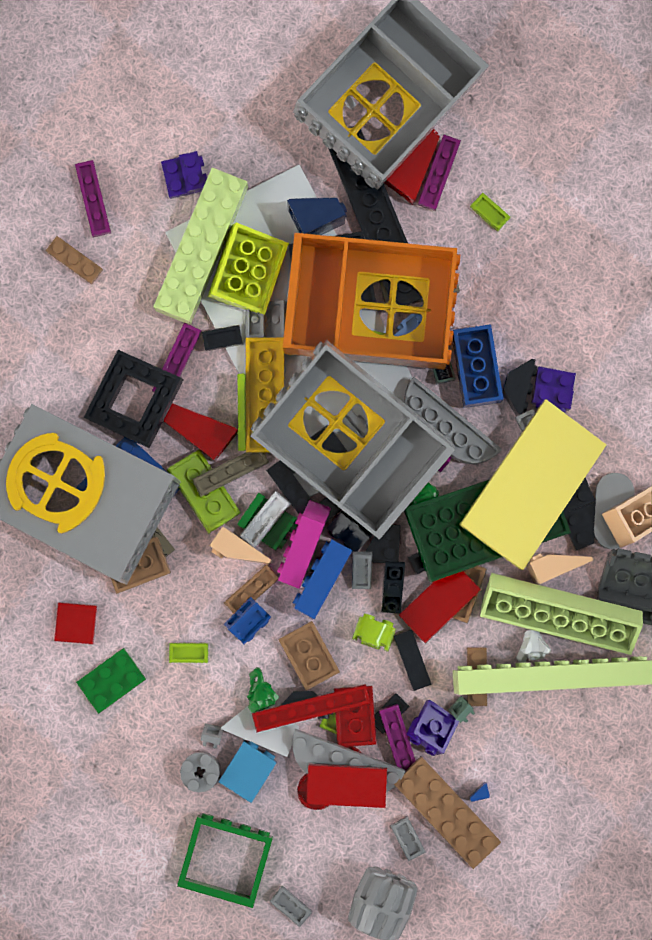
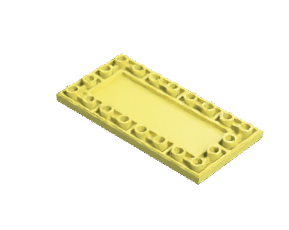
M545 399L460 523V526L517 568L524 570L606 447V444Z

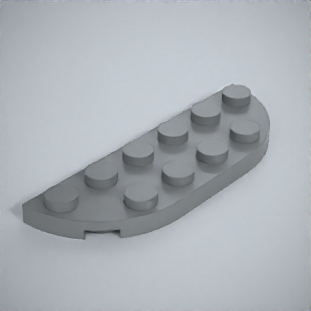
M413 377L410 380L405 391L404 403L453 442L455 451L450 457L466 464H479L492 459L502 450L418 379Z
M298 729L294 731L292 740L293 753L298 765L307 774L308 764L387 768L386 792L395 787L394 784L399 779L401 780L405 773V769Z

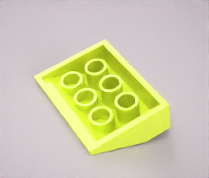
M237 222L234 223L229 230L207 297L265 315L289 243Z

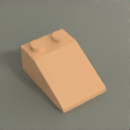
M652 486L602 513L620 548L632 544L652 532Z
M225 527L221 528L209 545L213 548L211 552L221 559L224 556L227 559L269 565L272 562L271 559Z
M540 553L533 556L526 567L534 584L538 585L591 562L593 558L567 555L543 556Z

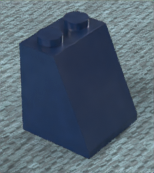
M337 197L294 198L287 200L288 212L299 233L323 235L345 224L347 209L343 202H339Z

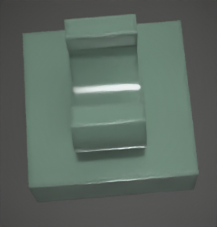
M462 696L448 709L460 723L462 721L468 722L466 717L469 713L475 714L474 708Z

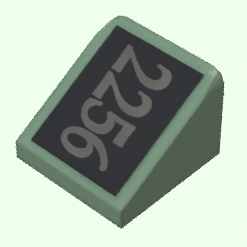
M451 362L449 365L446 364L444 370L433 369L436 385L455 381L456 379Z

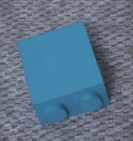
M244 740L220 778L219 783L252 803L277 761L274 759L276 757L274 754L267 750L262 752L258 749L259 745L252 741L246 742Z

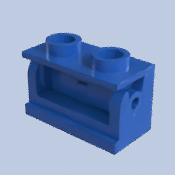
M250 597L224 625L245 645L254 638L255 633L260 628L268 624L271 616Z

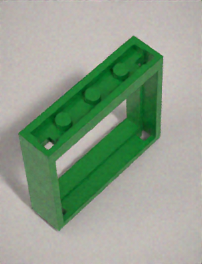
M202 813V816L198 815L177 887L253 908L273 836H270V832L259 829L258 832L253 831L251 826L240 824V826L232 825L233 821L221 818V821L213 819L214 816ZM201 824L265 843L250 896L186 877Z

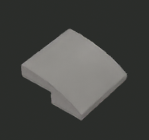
M269 301L265 315L246 310V338L284 337L286 301Z

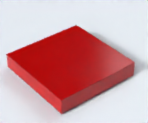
M58 603L54 641L93 645L97 606Z

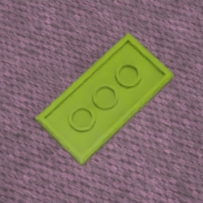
M197 450L167 468V472L181 481L178 487L209 534L241 514L224 486L200 497L192 479L212 470L202 452Z

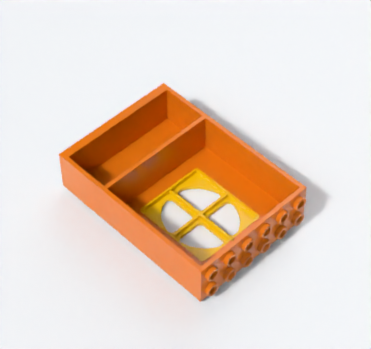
M294 233L283 339L284 354L313 357L315 347L320 342L324 343L328 340L352 361L444 370L446 364L449 365L451 361L452 350H448V346H451L453 341V331L450 330V327H453L455 312L452 311V308H455L457 292L453 291L457 288L459 273H455V270H458L461 255L457 254L458 248ZM385 279L390 281L388 303H373L361 300L362 293L371 284ZM399 281L407 282L417 289L423 298L424 304L422 307L396 304L397 283ZM361 309L387 312L386 333L384 335L373 332L363 323L359 313ZM396 312L420 314L422 316L421 323L410 333L398 337L393 335L394 314Z

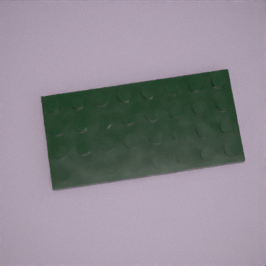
M489 480L412 505L404 510L430 583L502 557L460 526V523ZM563 511L542 543L571 533Z

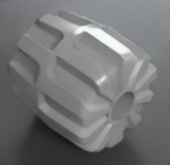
M377 866L368 867L355 891L348 921L356 929L380 940H398L413 910L418 892L416 884L411 880H407L401 874H393L389 869L383 870Z

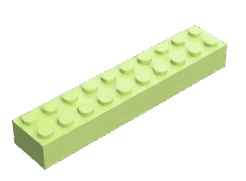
M647 656L630 657V661H628V658L615 657L611 658V662H608V659L597 658L592 659V663H589V660L578 659L573 660V664H570L569 661L560 660L554 661V665H550V662L541 661L535 662V666L523 662L515 663V667L504 663L496 664V668L486 664L477 665V669H472V666H457L458 670H453L454 694L458 695L652 684V660H647Z

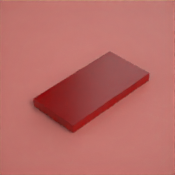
M462 571L434 581L399 616L426 644L481 589Z
M308 764L307 804L386 808L387 768Z

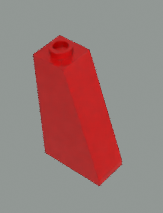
M435 129L429 133L384 182L385 185L412 205L416 201L439 142L440 136Z
M173 403L163 421L214 462L238 433L235 427Z

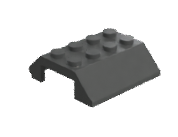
M620 548L617 550L612 549L608 553L598 585L596 600L643 611V624L652 625L651 555L640 552L631 553L630 550Z

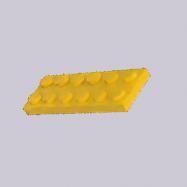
M284 337L246 338V453H271L251 437V428L258 417L262 419L265 416L263 415L264 410L271 402L275 403L277 401L275 399L276 395L284 387Z

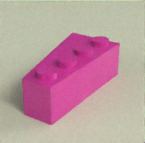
M309 500L304 513H299L295 523L299 526L297 530L293 529L289 539L293 542L291 547L287 545L283 555L286 557L285 563L281 561L277 571L280 573L278 581L300 589L331 508Z

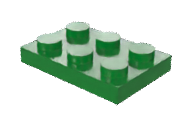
M123 648L76 683L97 713L100 714L144 682L146 678L126 649Z

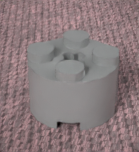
M204 751L189 755L182 763L180 770L181 780L189 790L198 793L206 792L213 788L219 780L221 773L220 764L216 757ZM198 767L205 769L202 777L196 774Z

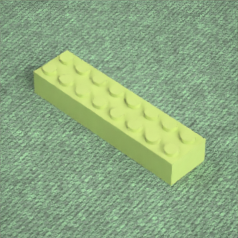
M211 168L153 306L156 312L191 325L222 252L229 230L234 223L247 192V181Z
M494 573L490 575L480 612V617L629 655L632 654L643 627V611Z

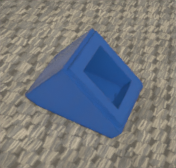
M482 783L469 796L471 802L490 797L487 783Z

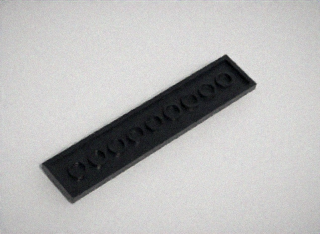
M360 129L357 136L362 140H366ZM328 148L361 231H363L364 238L366 240L408 243L384 183L378 190L375 187H370L361 174L357 175L347 161L343 162L340 160L337 152L332 148ZM385 279L382 282L389 297L391 283ZM404 281L397 283L396 304L408 306L423 300L420 293L412 285Z

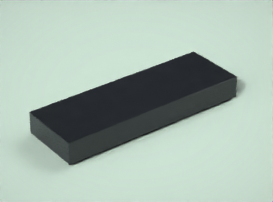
M409 630L395 635L394 639L413 691L432 685L413 631Z

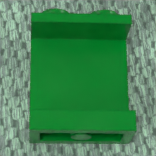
M258 492L237 525L245 529L268 499ZM285 511L261 541L275 551L278 548L282 549L287 542L285 537L288 532L292 533L293 529L295 530L297 524H295L297 517Z

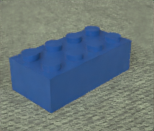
M491 324L453 330L452 342L463 408L501 403L503 401V393Z
M331 540L330 543L326 541L321 550V553H323L321 560L316 559L311 568L314 570L312 576L307 575L302 584L305 589L302 594L297 593L293 604H295L294 609L315 620L352 552L351 549L334 540Z

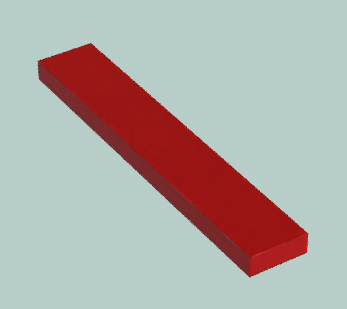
M364 684L252 713L257 733L371 704L367 686Z

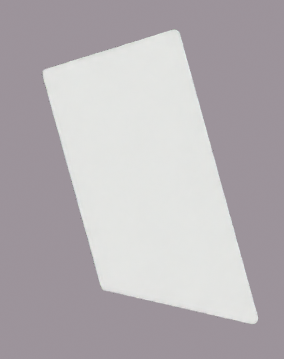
M247 706L222 726L221 729L287 757L292 746L294 731L299 729V726L292 723L256 733L253 716Z

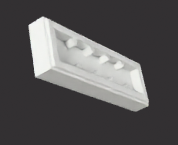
M275 491L240 534V537L253 548H256L291 503Z

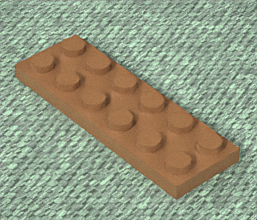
M422 756L405 771L402 779H399L394 784L472 869L478 866L501 843L494 833Z

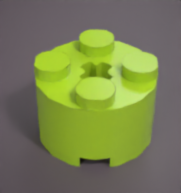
M364 613L363 617L358 619L352 640L357 641V638H359L363 645L378 650L382 646L384 651L389 652L396 629L393 627L394 623L387 620L379 622L375 620L374 616Z

